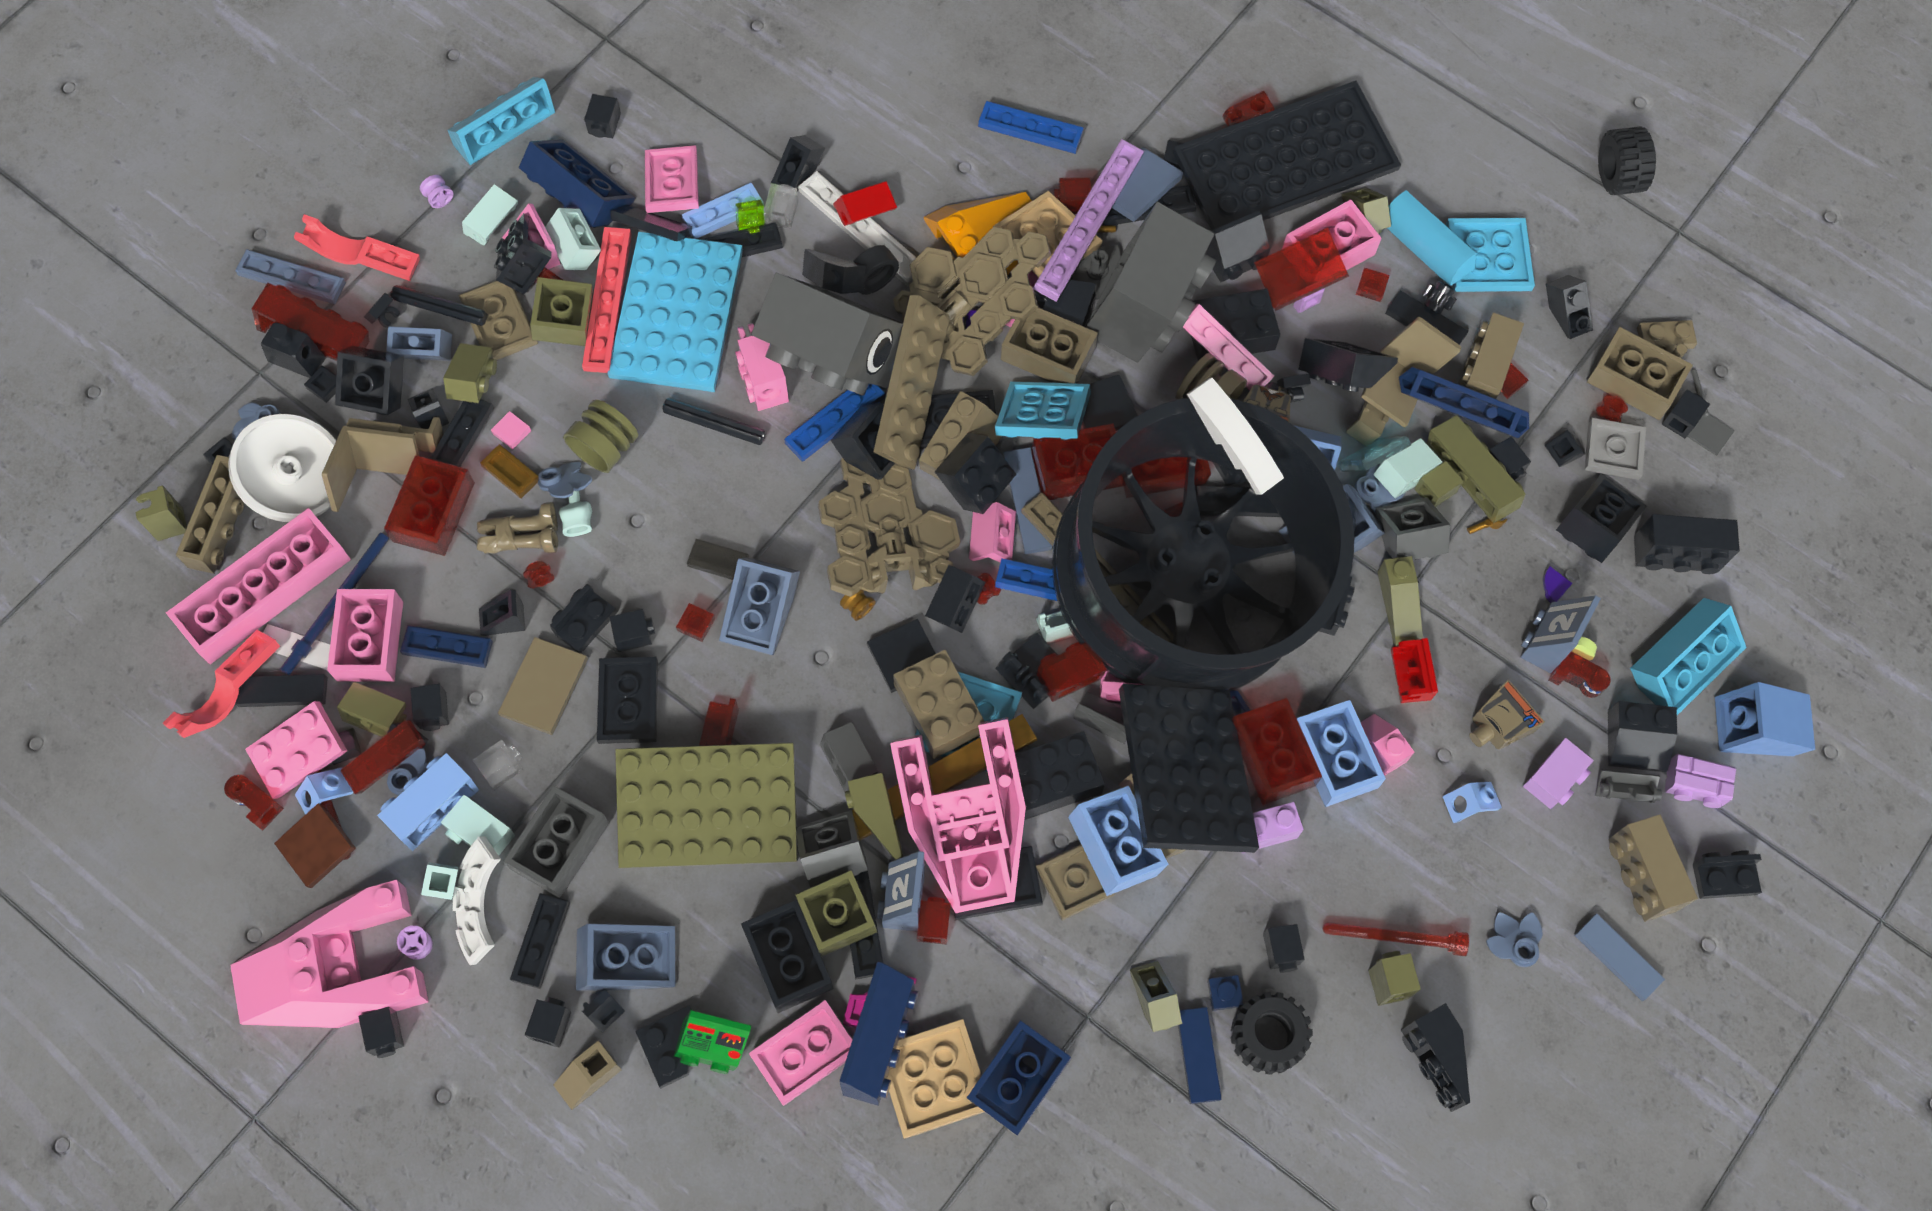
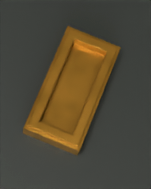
M500 444L480 462L485 470L520 499L538 483V475Z

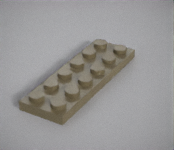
M910 295L873 451L899 466L914 470L919 457L920 445L950 319L949 314L919 295Z

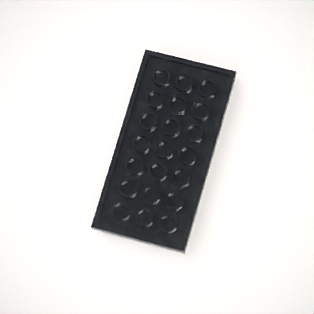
M1357 80L1174 146L1172 151L1211 231L1256 211H1260L1263 221L1393 173L1401 167V163Z

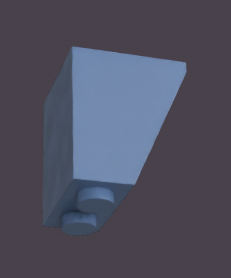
M1756 682L1715 697L1720 752L1796 756L1815 750L1809 694Z

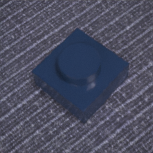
M1238 975L1208 979L1212 1011L1243 1007L1244 1003Z

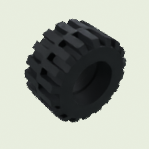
M1645 127L1608 130L1604 134L1599 148L1598 167L1602 184L1610 195L1644 192L1651 186L1656 169V152L1652 137Z
M1264 992L1261 996L1256 995L1252 997L1237 1012L1234 1017L1235 1021L1231 1026V1031H1233L1231 1043L1236 1045L1234 1050L1236 1055H1241L1244 1059L1242 1063L1246 1066L1250 1064L1253 1066V1071L1258 1073L1265 1071V1074L1272 1075L1274 1072L1279 1074L1289 1068L1291 1069L1303 1059L1312 1043L1309 1041L1313 1036V1029H1309L1308 1026L1311 1023L1310 1017L1304 1016V1007L1302 1005L1297 1007L1294 1004V998L1291 996L1288 999L1284 998V993L1277 992L1275 995H1271V992ZM1261 1017H1272L1283 1024L1287 1032V1044L1281 1050H1271L1264 1047L1258 1041L1255 1034V1023Z

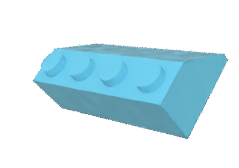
M533 77L519 84L518 87L507 94L498 97L486 107L478 109L473 115L457 122L447 130L454 147L469 165L474 164L555 113L547 83L543 78Z
M1703 598L1630 668L1638 689L1655 705L1677 707L1678 715L1747 648L1731 605Z

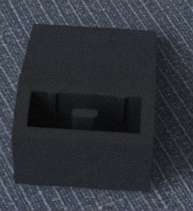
M1445 1003L1418 1018L1402 1029L1401 1032L1404 1035L1402 1036L1404 1045L1411 1053L1414 1052L1419 1059V1068L1427 1080L1431 1079L1437 1089L1436 1096L1443 1107H1448L1450 1112H1453L1470 1103L1463 1030Z

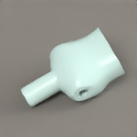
M574 491L573 495L569 497V504L559 509L563 534L567 537L587 534L592 530L590 523L592 515L591 504L587 501H580V492Z

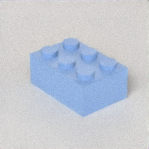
M1350 700L1296 719L1291 730L1325 807L1378 789L1386 778Z
M447 753L442 757H435L427 765V771L419 778L416 776L409 780L403 788L405 791L396 799L392 797L382 805L381 812L377 815L412 851L442 825L441 821L463 795L471 798L479 791L473 780Z
M1129 786L1078 804L1068 817L1107 896L1154 878L1169 865L1161 849L1143 848L1136 799Z

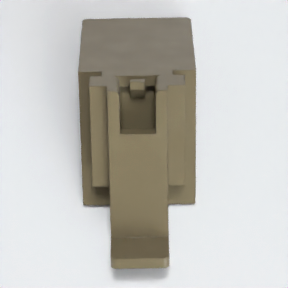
M1417 317L1380 350L1381 353L1397 357L1398 362L1372 388H1364L1361 398L1365 400L1358 419L1348 427L1347 434L1363 445L1369 446L1381 436L1389 417L1405 428L1410 421L1417 399L1401 393L1399 376L1412 367L1434 374L1460 352L1461 346L1421 317Z
M433 417L429 429L349 418L346 426L342 427L322 471V478L332 511L339 512L357 469L422 477L423 470L419 451L432 453L435 451L443 437L440 418Z

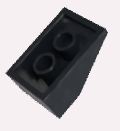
M1601 474L1556 531L1561 533L1567 541L1573 542L1584 550L1589 557L1603 563L1647 506Z

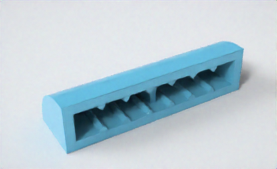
M1407 190L1390 203L1391 227L1387 229L1449 286L1475 269L1476 252Z

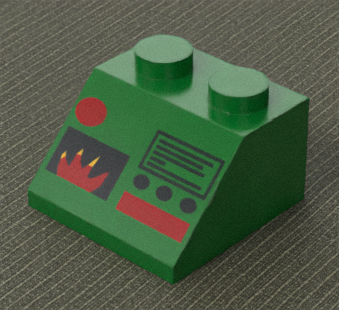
M691 1010L683 1020L674 1056L681 1058L680 1062L683 1064L698 1066L699 1063L711 1065L710 1070L714 1072L728 1074L729 1070L734 1071L739 1065L751 1025Z

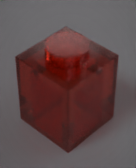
M1059 178L1058 188L1053 189V196L1073 214H1077L1091 191L1090 178Z
M928 897L927 901L921 900L917 942L947 945L951 903H945V899L940 897Z

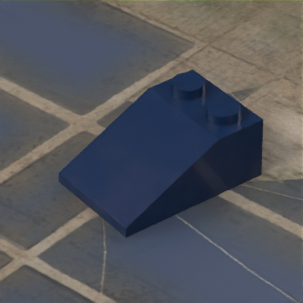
M1020 1020L969 1093L967 1099L1018 1136L1071 1061V1056Z

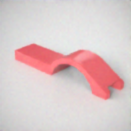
M305 214L302 220L307 225L303 233L295 232L294 239L335 262L349 265L359 263L408 281L411 280L420 260L419 254L368 236L362 240L340 236L325 227L318 219Z
M256 630L215 670L216 683L209 700L201 708L191 713L180 714L173 712L163 722L165 727L168 729L176 728L178 730L177 733L185 738L217 725L233 709L239 694V687L280 645L272 637Z

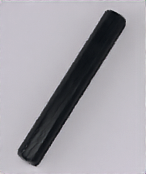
M393 286L390 292V297L394 301L476 325H484L488 318V314L484 310L402 286Z
M667 398L663 404L662 409L665 414L757 445H761L765 439L766 434L763 429L671 398Z

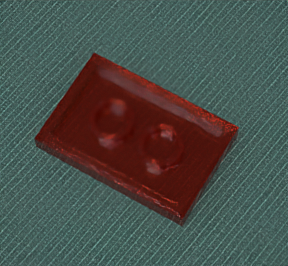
M1328 227L1254 262L1265 289H1268L1275 311L1349 277Z

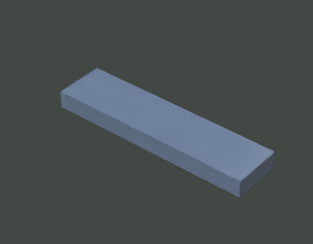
M246 249L235 270L238 276L331 304H336L346 284L342 277Z
M1024 448L1003 452V457L1017 474L1009 485L1024 554L1052 550V545L1021 513L1022 508L1040 494L1031 449Z

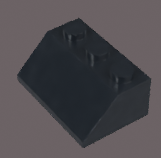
M1305 338L1298 370L1309 373L1311 379L1324 380L1325 378L1326 384L1335 386L1343 384L1342 389L1358 392L1359 387L1372 388L1397 364L1398 358L1348 342Z

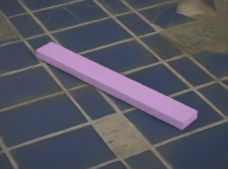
M1121 139L1033 288L1035 291L1057 302L1144 153L1143 150Z

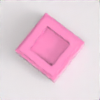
M509 411L491 429V432L513 450L531 432L530 426Z

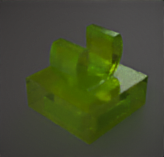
M761 199L736 203V225L738 230L748 229L749 234L760 232L758 226L764 225V205Z

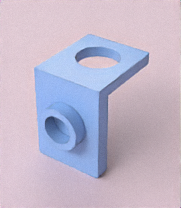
M341 767L307 775L295 796L306 815L318 803L321 804L323 801L351 795L355 790L344 769ZM306 791H308L311 796V805H309L306 801Z
M1491 782L1468 783L1443 796L1453 823H1457L1478 812L1496 811L1502 808ZM1457 796L1464 797L1467 802L1466 810L1462 813L1458 812L1454 807V800Z

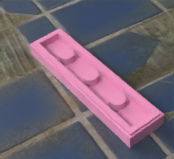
M1200 304L1194 306L1183 328L1210 354L1215 356L1217 361H1222L1228 371L1233 369L1247 380L1246 388L1249 391L1253 385L1265 387L1274 375Z

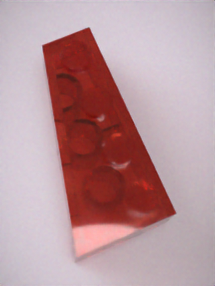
M267 283L251 308L258 331L266 333L274 322L284 324L287 327L307 334L326 357L337 361L339 351L350 346L366 348L370 342L369 332L362 324L356 321L349 322L334 310H324L309 298H299L282 285L275 286Z

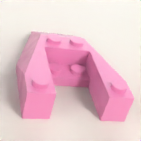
M1008 717L978 724L990 781L987 784L934 794L922 735L897 739L890 743L908 832L919 851L924 852L926 863L955 913L1014 902L1026 806Z
M398 880L363 889L315 911L231 964L240 1024L340 1028L358 1023V1016L388 1006L395 1011H400L428 1003L424 976L416 967L413 966L361 981L353 932L412 916L406 887Z

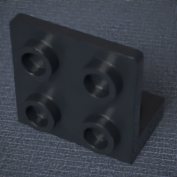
M524 213L518 221L514 220L512 222L506 239L502 238L498 242L495 249L498 256L494 268L497 269L496 281L522 294L527 292L551 259V251L528 240L529 216Z

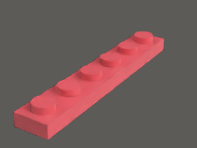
M604 227L582 363L583 370L587 372L608 373V370L610 371L632 236L630 229Z

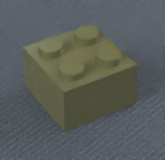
M538 277L530 324L532 340L585 346L593 300L592 284Z
M852 870L796 894L821 956H825L877 933Z

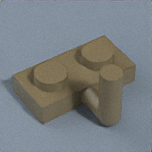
M1692 320L1640 323L1637 327L1639 337L1679 358L1684 356L1687 349H1694L1697 345Z

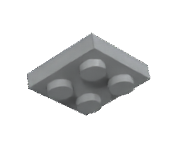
M1592 418L1588 426L1585 470L1639 480L1643 476L1646 427Z

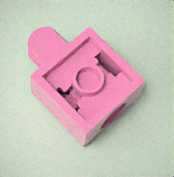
M753 323L747 324L749 337H746L743 326L737 327L740 339L737 340L739 351H736L735 355L741 379L744 380L746 385L745 389L749 402H755L758 411L789 402L786 379L781 364L765 357L770 343L751 335L754 328Z

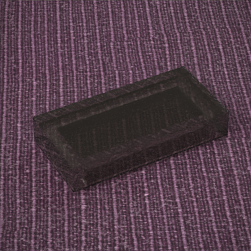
M696 539L689 555L687 566L733 580L738 559L749 558V554Z

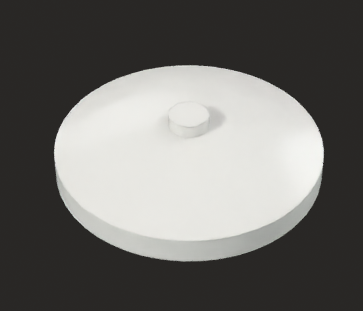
M275 414L262 417L245 427L232 446L228 470L234 490L248 507L269 519L290 522L308 508L317 517L331 507L323 482L322 471L336 440L322 426L301 416Z

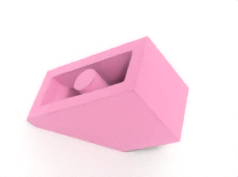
M1376 714L1360 722L1384 776L1405 764L1415 753L1398 728Z

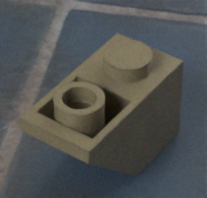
M597 1041L571 1062L553 1086L570 1109L573 1110L622 1071V1069L600 1041Z

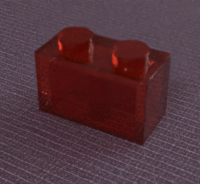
M1076 642L1065 649L1066 652L1060 655L1052 653L1040 661L1041 663L1036 674L1042 685H1047L1048 695L1052 702L1101 680L1107 670L1086 643L1080 645L1079 642Z

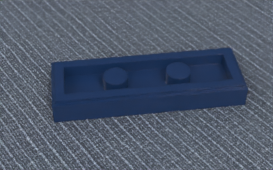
M407 625L400 652L402 655L486 668L493 642L491 638Z
M1205 1007L1180 1010L1182 1024L1178 1025L1189 1102L1190 1104L1221 1101L1208 1009Z

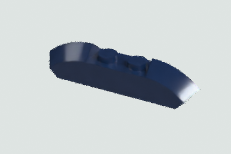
M1414 367L1399 376L1401 393L1515 438H1519L1529 429V413L1522 409Z

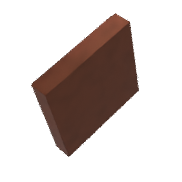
M319 803L274 843L308 888H313L356 849L325 806Z

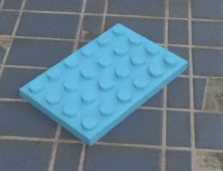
M638 232L614 341L610 371L608 370L607 373L609 378L715 392L742 258V245L684 238L676 242L652 233Z

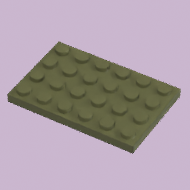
M794 743L615 749L619 868L797 862Z

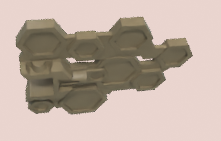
M993 227L963 258L957 257L954 260V256L950 251L927 247L909 265L913 280L909 284L910 292L902 290L893 299L895 310L898 314H902L904 319L910 295H919L949 314V326L941 358L950 361L954 372L974 376L988 362L985 345L989 341H993L1011 319L1025 321L1038 308L1034 289L1029 284L1028 274L1035 267L1039 268L1051 256L1048 238L1046 235L1028 231L1021 239H1014L1011 230ZM1014 260H1018L1019 264L1011 271L1012 277L1008 280L1006 268ZM959 279L960 284L945 299L940 298ZM978 302L984 303L970 317L971 325L965 330L963 317Z
M842 458L840 465L843 480L847 481L848 486L840 492L833 491L819 500L818 503L821 523L835 529V541L837 551L840 554V558L828 565L827 568L830 589L852 597L861 590L883 594L886 591L888 581L887 572L909 570L913 590L940 583L948 565L953 566V562L948 561L949 553L960 545L956 520L932 510L923 515L922 510L916 508L909 469L894 464L881 480H877L845 462ZM863 484H869L871 494L860 499L864 495ZM907 526L912 546L906 544L903 529ZM868 531L875 533L878 550L867 558L866 551L871 547Z

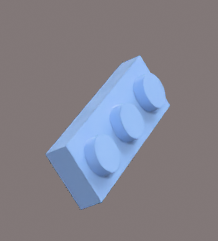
M749 183L703 204L697 209L682 214V219L685 224L692 226V237L698 239L764 208V204L753 184Z

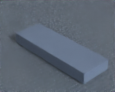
M1595 914L1574 935L1641 1001L1646 1000L1665 980L1598 914Z

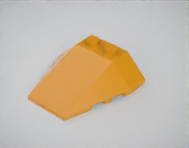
M1026 192L952 204L924 216V221L936 239L943 236L956 257L963 258L994 225L1032 202ZM1014 260L1006 268L1007 275L1019 264L1018 260Z

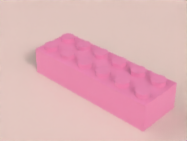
M308 508L175 605L166 614L198 654L211 665L351 559Z

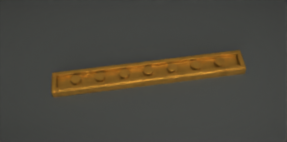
M1023 714L1009 721L1015 753L1037 741V737ZM981 737L928 767L934 794L947 792L987 769ZM899 784L888 789L895 821L905 816ZM853 809L852 812L860 840H863L873 833Z

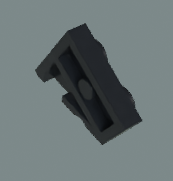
M690 1005L635 1031L660 1089L689 1075V1065L681 1063V1058L675 1057L674 1054L683 1020L692 1010Z

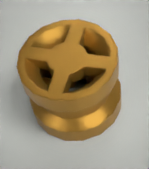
M861 590L852 597L844 595L840 605L844 609H848L851 612L852 618L858 621L871 611L875 605V600L872 597H867L864 594V590Z

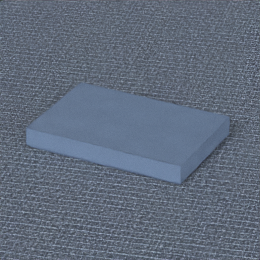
M1144 147L1141 148L1144 151L1141 159L1112 206L1114 210L1133 222L1183 177L1182 171Z

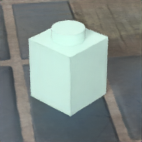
M428 862L421 895L452 900L458 867Z

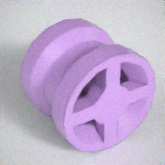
M440 175L429 176L420 185V192L428 198V202L433 208L444 207L453 198V191L450 187L445 186V181Z
M408 926L400 931L397 937V946L408 958L420 960L430 953L433 941L431 936L421 927Z

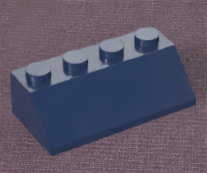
M563 139L530 141L519 165V169L527 174V178L530 181L538 183L545 189L546 194L559 200L564 208L580 209L588 226L591 228L608 226L613 221L611 219V210L624 205L630 206L636 199L635 196Z
M877 962L839 1081L843 1096L879 1106L881 1097L887 1098L891 1085V1080L887 1079L890 1067L896 1068L900 1056V1050L896 1049L899 1038L905 1039L910 1022L906 1020V1015L909 1008L914 1009L918 998V991H915L913 979L881 962Z

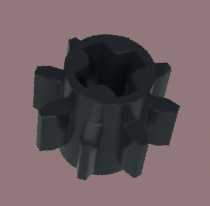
M1439 280L1435 286L1430 283L1422 294L1427 298L1424 304L1440 314L1444 308L1449 311L1457 300L1452 296L1455 289Z

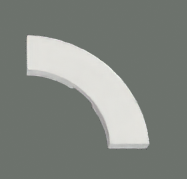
M485 836L478 837L467 851L460 865L462 871L458 885L454 887L453 911H456L458 930L455 931L461 950L469 965L477 964L495 946L485 922L484 895L488 879L501 858Z

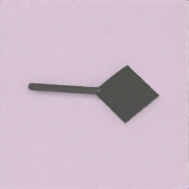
M1692 369L1691 373L1697 394L1705 400L1697 370ZM1707 409L1687 437L1717 456L1734 433V430L1711 416Z

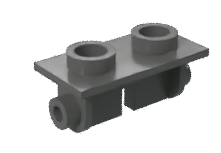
M1601 769L1595 796L1655 803V801H1660L1662 798V790L1657 789L1660 775Z

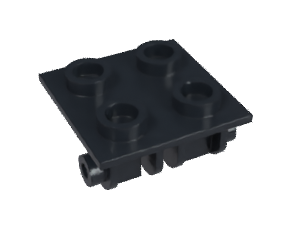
M1038 633L1014 653L1008 652L1002 658L1004 661L995 668L1016 691L1022 693L1021 697L1033 709L1076 674Z

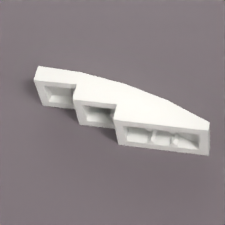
M1208 378L1187 393L1215 444H1222L1235 469H1242L1255 494H1263L1284 478L1255 431L1213 378Z

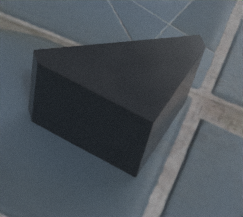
M433 388L408 399L412 413L420 428L429 429L433 417L440 418L441 426L449 424Z
M510 589L479 608L480 635L488 636L525 631L524 605L516 590Z

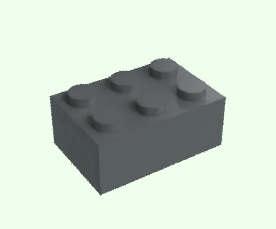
M553 785L503 862L510 870L556 897L561 898L609 822L603 813Z

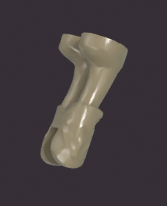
M553 502L541 504L539 514L536 516L515 518L512 515L477 522V531L480 534L496 535L480 537L477 540V550L485 554L518 550V548L543 549L546 553H556L558 550V536L556 533L558 531V522ZM539 530H541L540 533L531 534V535H516V536H515V533H514V532H518V531H539Z

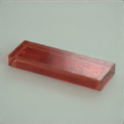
M405 720L340 771L354 794H361L424 746L425 743L411 720Z

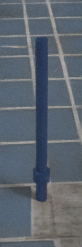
M378 534L339 589H353L389 540L385 534ZM337 591L301 640L298 639L292 646V653L280 668L283 673L290 675L300 660L306 658L311 652V645L334 615Z

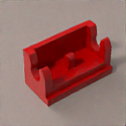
M887 181L842 195L833 203L844 226L893 211L897 208Z
M1428 638L1398 642L1399 646L1392 647L1391 654L1400 702L1431 701L1437 694L1438 688Z

